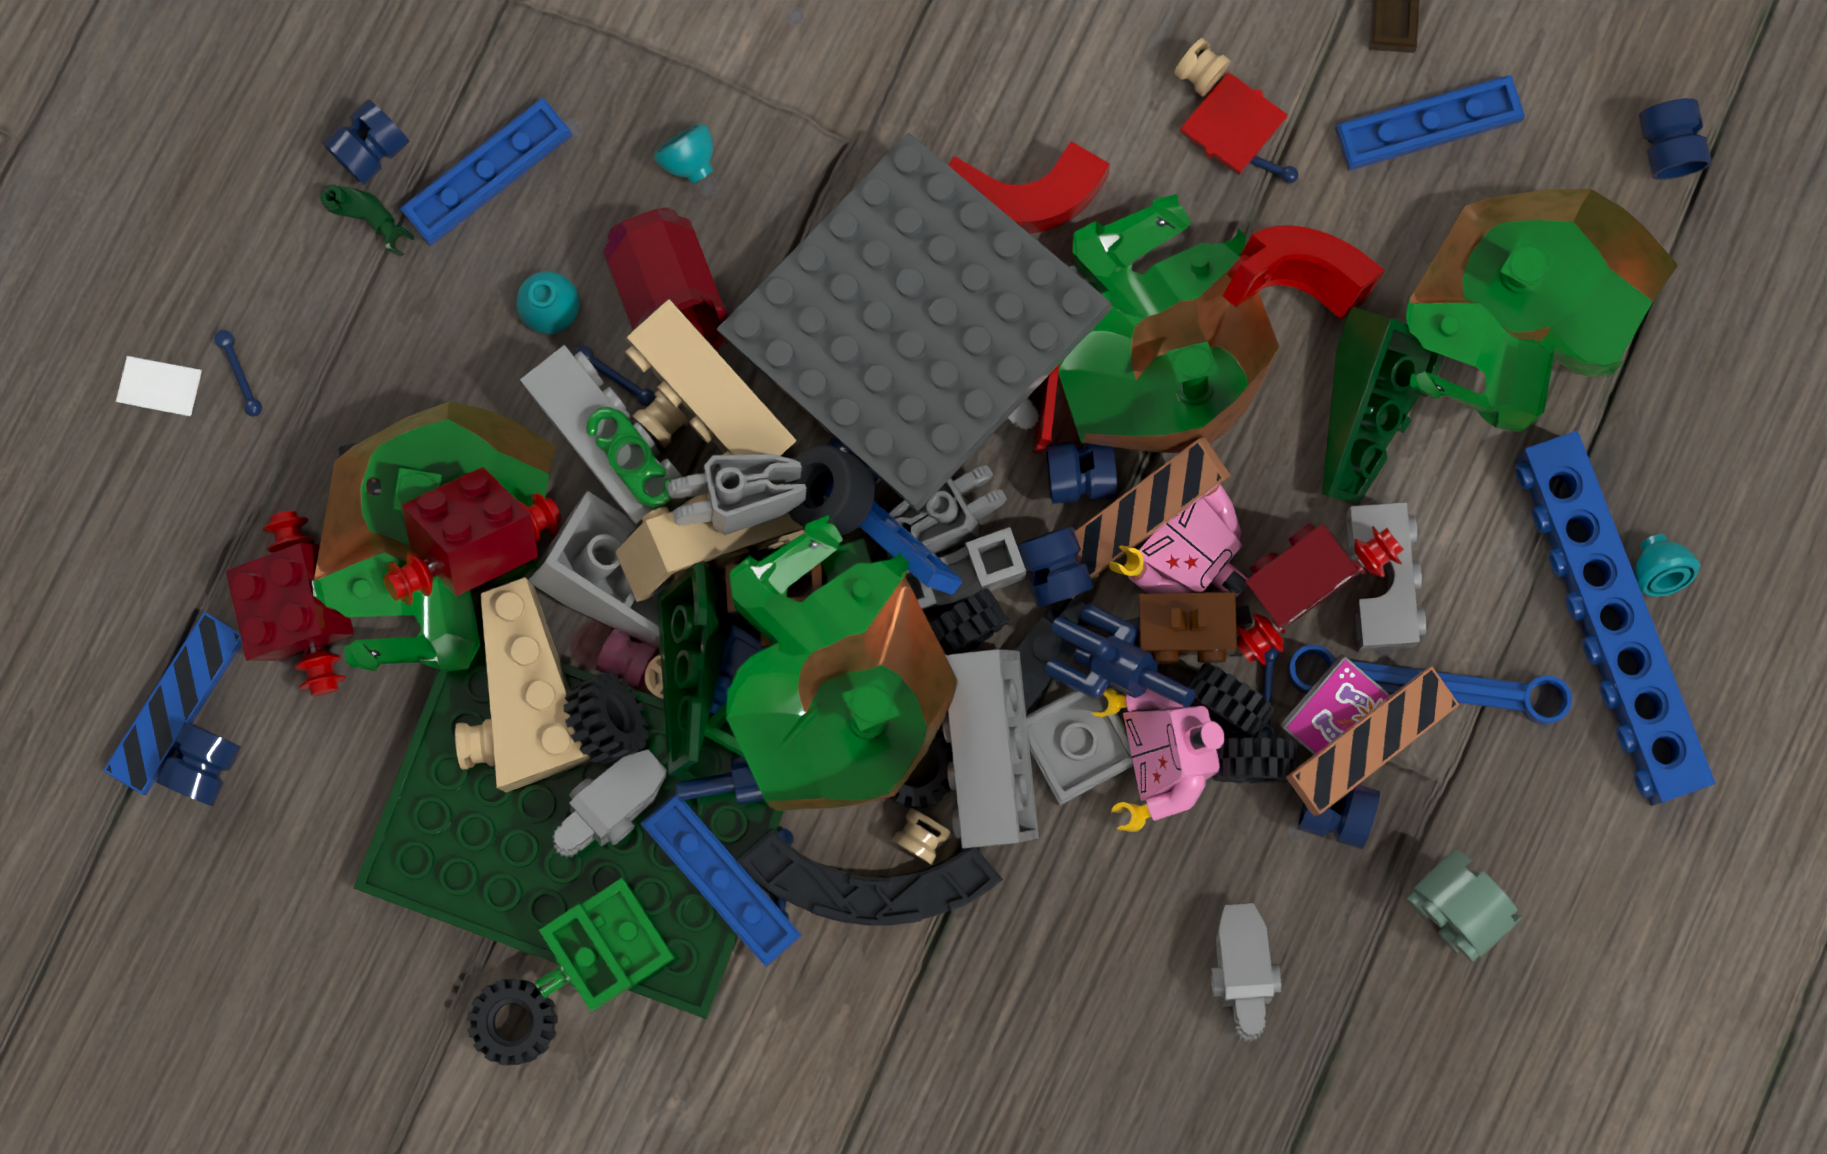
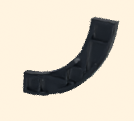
M773 828L736 858L737 862L755 880L773 894L793 905L824 918L867 926L915 923L947 911H953L984 895L1003 880L976 847L963 848L940 863L907 874L893 876L850 874L822 865L803 855L788 844Z

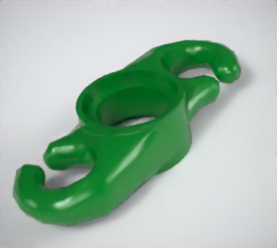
M608 406L594 411L586 422V433L589 436H595L598 431V424L603 419L609 418L615 421L617 425L616 433L611 437H597L595 440L596 446L605 452L611 467L640 504L652 508L667 504L672 499L667 485L673 479L667 478L664 481V489L659 495L651 496L646 493L644 486L647 479L651 477L663 478L666 475V469L656 462L648 443L622 411ZM626 445H637L644 451L642 464L632 470L619 466L617 461L619 451Z

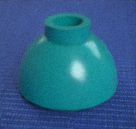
M703 123L695 124L667 141L655 151V162L663 170L674 176L687 177L691 184L706 177L714 170L710 164L713 154V138L708 125Z
M542 271L531 275L522 283L517 292L516 307L521 321L529 329L541 334H554L563 331L573 323L579 312L580 298L575 285L567 277L554 271Z
M1653 535L1645 539L1640 545L1642 553L1636 562L1635 578L1641 593L1644 595L1660 597L1678 592L1691 584L1700 571L1701 565L1695 554L1678 542L1668 541L1666 535Z

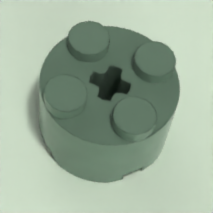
M1453 849L1412 888L1413 893L1406 899L1424 919L1429 917L1441 927L1437 934L1456 954L1460 951L1469 961L1473 962L1477 958L1481 959L1522 920V917L1516 914L1518 911L1516 906L1484 871L1481 873L1476 870L1470 872L1465 867L1472 860L1462 852Z

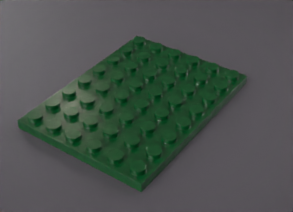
M478 632L480 647L468 669L441 672L439 669L353 889L557 964L554 953L539 930L579 903L583 904L619 879L624 878L675 956L674 960L628 991L708 1019L739 936L641 823L677 792L676 782L732 772L730 758L740 757V755L704 735L698 761L679 775H669L664 700L634 689L638 694L634 698L636 703L642 702L645 710L640 712L641 716L648 719V725L643 728L649 732L648 738L644 740L645 746L635 753L649 750L665 767L667 776L654 801L631 821L635 827L615 845L609 841L601 846L594 839L582 851L578 850L577 855L574 854L573 857L568 856L567 858L566 856L561 857V854H557V850L554 849L555 844H553V841L555 839H553L557 826L561 827L562 822L572 814L570 812L572 798L569 794L583 780L591 777L593 780L597 779L616 762L601 765L600 761L597 763L591 761L509 792H504L497 788L495 766H489L484 762L476 763L472 768L462 770L456 750V724L464 722L469 726L482 725L486 719H491L484 634ZM561 663L570 689L596 676ZM725 722L719 728L735 737L729 723ZM735 791L684 800L735 859L771 828L777 832L785 810L771 809L765 800L738 805Z

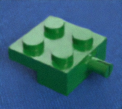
M621 878L583 904L579 903L539 930L554 953L558 967L534 982L537 988L541 989L555 980L540 990L545 999L569 983L577 989L589 1010L596 1012L674 960L675 956L625 879Z

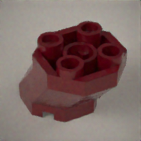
M664 207L626 219L620 224L613 226L607 235L609 242L604 248L603 254L632 331L669 299L720 355L718 348L725 339L720 336L716 329L728 316L690 220L678 216L675 210Z

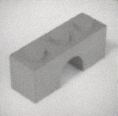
M1407 503L1351 506L1345 514L1348 554L1353 560L1359 559L1354 552V539L1357 538L1365 543L1373 538L1372 526L1379 533L1388 528L1404 549V551L1397 555L1402 562L1401 565L1391 560L1383 565V569L1388 577L1386 593L1377 598L1359 599L1353 606L1357 652L1414 648L1420 642V636L1426 634L1425 611L1423 607L1417 608L1415 589H1421L1422 586L1421 566L1419 561H1412L1411 543L1417 542L1415 515H1408Z
M1010 527L966 542L964 548L939 558L961 577L962 583L954 595L928 587L908 569L906 572V579L925 615L963 602L969 596L975 595L986 588L991 592L1023 581L1026 577V569Z

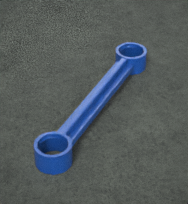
M1306 645L1301 647L1289 660L1287 666L1288 679L1291 685L1301 693L1307 694L1313 687L1303 683L1297 676L1295 663L1301 656L1313 653L1318 654L1325 659L1328 668L1337 660L1323 646ZM1351 661L1389 694L1395 693L1423 671ZM1437 672L1458 703L1522 711L1528 720L1538 725H1549L1559 721L1567 715L1572 705L1570 688L1563 680L1555 676H1541L1525 684ZM1541 684L1552 685L1558 690L1562 698L1560 710L1550 718L1538 714L1530 702L1531 690Z

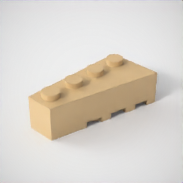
M669 299L624 339L630 346L625 353L643 373L650 368L662 382L657 386L661 394L675 408L681 404L693 417L689 421L692 428L705 442L708 443L713 440L724 453L723 455L774 454L780 456L797 441Z
M706 494L699 495L688 500L682 506L707 501ZM662 507L644 515L641 518L643 523L615 553L636 602L652 597L653 592L663 582L670 580L672 583L695 563L705 564L708 568H710L709 564L714 563L717 571L724 569L725 565L735 564L750 555L749 549L753 548L758 556L786 545L805 533V528L794 522L789 514L786 513L781 517L724 535L713 528L712 521L684 526L675 524L673 512H669L668 507Z
M525 577L481 593L497 788L504 792H509L591 762L590 753L584 755L579 750L582 743L580 741L574 743L570 736L575 733L573 727H567L565 719L570 717L569 714L564 712V704L568 703L565 696L570 692V688L534 585Z

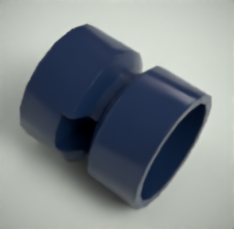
M1693 98L1671 100L1651 106L1639 114L1643 137L1653 144L1647 151L1653 179L1667 180L1691 175L1708 168L1712 164L1707 139L1697 134L1703 128L1698 100Z
M367 99L350 116L351 125L349 127L339 126L322 142L331 155L363 186L382 169L381 159L383 157L392 159L410 142L399 127L370 99Z
M1072 442L1053 443L1046 446L1048 481L1052 504L1078 502L1082 494H1086L1091 501L1117 498L1114 448L1112 446L1084 443L1082 448H1077ZM1080 469H1083V470H1085V471H1087V472H1086V473H1081V472H1080Z
M1073 525L1017 544L1025 569L1033 574L1028 584L1036 607L1049 605L1094 588L1086 563L1077 561L1076 556L1081 548Z
M184 722L173 745L178 754L176 757L167 758L156 782L194 800L214 806L224 784L219 775L221 771L231 769L241 746Z
M1358 784L1331 805L1340 807L1338 814L1329 807L1320 815L1313 816L1305 803H1303L1298 830L1319 837H1324L1329 832L1334 833L1336 842L1362 850L1367 842L1375 819L1380 791Z

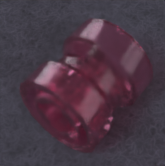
M615 628L600 652L596 663V670L601 673H616L628 681L629 686L639 690L645 683L646 668L649 662L657 656L658 648L646 642L640 644L633 642L629 634Z

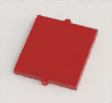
M1228 72L1180 128V133L1205 150L1207 158H1216L1240 175L1286 121L1288 114L1264 98L1262 90H1253Z
M1059 365L1045 378L1039 387L1037 410H1039L1038 415L1040 417H1038L1039 422H1036L1032 453L1041 454L1043 451L1045 452L1046 446L1051 441Z

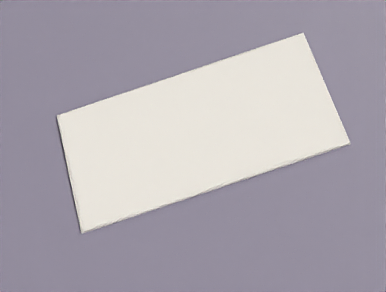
M127 356L116 402L191 416L202 370Z

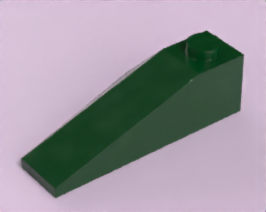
M1353 306L1336 349L1322 494L1359 505L1388 459L1386 448L1396 432L1404 433L1412 420L1408 417V413L1420 395L1427 397V395L1413 389L1410 385L1412 374L1418 375L1427 372L1438 376L1445 356L1424 349L1418 338L1410 333L1408 324Z
M702 563L693 564L656 595L669 775H679L698 761L732 623V618L727 608L726 583Z

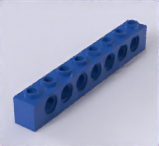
M1578 430L1525 448L1517 456L1518 464L1515 465V473L1521 488L1524 491H1530L1536 506L1531 509L1537 530L1540 534L1546 533L1552 548L1548 552L1552 570L1558 578L1563 576L1569 592V594L1565 595L1569 614L1574 621L1580 620L1586 636V638L1582 639L1584 653L1591 665L1597 664L1603 680V682L1599 683L1601 697L1609 710L1614 708L1620 724L1616 728L1618 741L1626 754L1631 753L1638 771L1633 773L1638 792L1642 798H1649L1651 806L1716 784ZM1558 478L1566 482L1570 490L1569 498L1559 499L1555 497L1549 489L1550 479ZM1567 522H1578L1585 528V542H1574L1568 537L1566 533ZM1585 565H1594L1601 570L1603 574L1602 586L1595 587L1585 581L1583 577ZM1602 608L1612 609L1618 614L1620 618L1618 631H1612L1603 626L1600 620ZM1620 652L1630 653L1636 659L1637 671L1634 675H1627L1618 667L1617 657ZM1637 696H1645L1653 703L1654 715L1651 720L1643 719L1636 713L1634 703ZM1655 740H1662L1669 745L1672 756L1668 764H1661L1653 757L1652 745Z

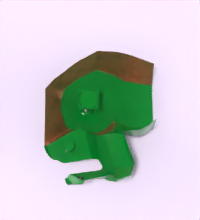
M1545 189L1486 198L1466 205L1411 298H1409L1406 319L1410 333L1418 338L1424 349L1475 366L1485 373L1486 391L1478 394L1427 372L1418 375L1412 374L1410 385L1413 389L1434 399H1439L1444 395L1477 410L1479 415L1495 428L1521 432L1545 412L1553 359L1573 373L1589 377H1610L1625 362L1619 360L1651 304L1678 267V264L1646 227L1627 210L1592 189Z
M1178 194L1154 199L1152 206L1104 227L1095 221L1074 232L1073 256L1078 272L1085 279H1088L1090 284L1111 302L1112 310L1059 364V376L1082 443L1158 453H1180L1196 440L1203 437L1211 444L1226 433L1247 411L1261 387L1279 348L1259 292L1238 307H1234L1222 296L1231 281L1228 272L1245 248L1246 236L1239 228L1237 235L1230 241L1219 244L1200 243L1153 265L1144 275L1131 271L1134 260L1191 225L1185 209L1178 203Z
M449 401L403 418L356 444L334 461L315 578L312 581L314 597L318 598L327 607L336 609L346 617L415 615L422 629L417 637L355 640L349 646H344L345 661L350 667L376 671L381 664L421 662L430 667L438 668L441 672L468 669L480 647L470 590L455 596L438 577L433 578L431 595L428 597L424 596L418 590L412 593L413 603L408 606L401 599L395 601L386 589L383 576L388 574L387 563L392 561L399 567L406 565V554L413 553L418 556L410 548L401 505L421 496L425 492L432 491L456 480L466 473L484 467L517 501L529 507L532 505L533 494L539 493L544 498L546 496L549 473L557 446L515 421L495 412ZM374 477L380 480L381 495L367 493L366 483L369 478ZM535 559L487 582L501 584L520 579L530 570L538 568L534 564Z
M829 515L805 524V533L761 562L749 556L729 572L734 608L773 646L751 656L737 670L734 681L727 690L726 718L766 803L774 810L858 806L894 796L926 754L953 701L958 684V679L906 579L909 562L900 552L891 560L872 564H855L812 593L802 603L787 597V587L836 551L839 543L843 540L835 525L826 523L829 520ZM823 702L820 710L809 725L790 744L780 749L784 738L800 717L809 708Z

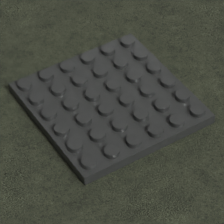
M908 133L716 330L723 339L854 456L862 460L874 474L918 512L1112 310V306L1109 300L913 135Z

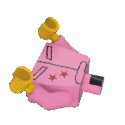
M1220 484L1152 534L1140 550L1124 545L1119 546V549L1126 553L1127 562L1122 566L1119 563L1110 561L1109 568L1113 572L1127 575L1133 583L1147 594L1204 593L1212 584L1221 593L1235 592L1236 598L1247 586L1245 581L1248 578L1230 564L1242 547L1239 541L1242 531L1233 503L1222 485Z
M1108 687L1103 694L1108 700L1107 709L1091 713L1096 717H1106L1118 713L1121 708H1128L1129 712L1123 713L1140 800H1146L1147 804L1140 806L1121 802L1114 805L1111 812L1123 813L1129 810L1131 812L1130 822L1127 825L1117 827V829L1136 832L1143 828L1147 818L1152 817L1153 821L1186 811L1195 805L1205 788V780L1219 771L1220 765L1216 749L1223 745L1224 733L1219 724L1210 721L1209 712L1205 706L1184 707L1149 689H1146V692L1140 697L1133 698L1125 693L1120 694L1116 689Z

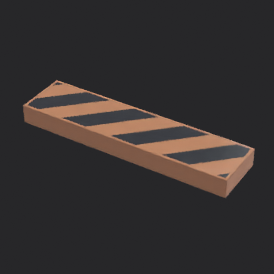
M1203 437L1196 440L1075 531L1081 548L1076 558L1077 561L1086 563L1091 579L1109 567L1110 561L1115 562L1126 554L1123 550L1119 549V546L1124 545L1135 548L1231 477L1207 439Z
M1426 668L1287 775L1286 778L1312 815H1320L1458 707L1459 703L1434 668Z

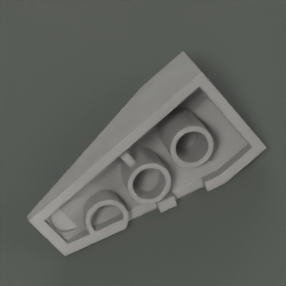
M587 491L548 545L537 564L538 568L534 569L528 580L565 606L660 649L656 595L666 588L671 581L663 582L653 592L652 597L636 602L615 551L637 528L626 515Z

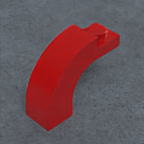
M1070 141L1054 168L1043 178L1029 184L1010 185L999 182L956 156H953L948 164L949 167L1029 234L1054 229L1080 214L1099 193L1108 178L1110 163Z
M1274 226L1252 234L1238 260L1228 272L1231 281L1222 296L1234 307H1238L1266 287L1276 285L1289 286L1310 294L1336 316L1343 319L1350 313L1352 306L1358 308L1367 300L1385 270L1362 251L1331 234L1301 226Z

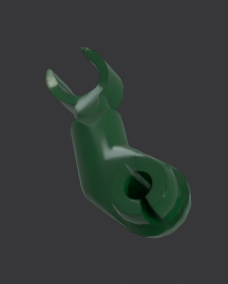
M335 184L326 186L327 193L322 190L320 200L330 213L366 220L377 233H382L385 236V245L390 252L400 257L404 256L403 252L396 249L395 242L402 235L414 241V235L404 227L394 224L393 216L375 195Z

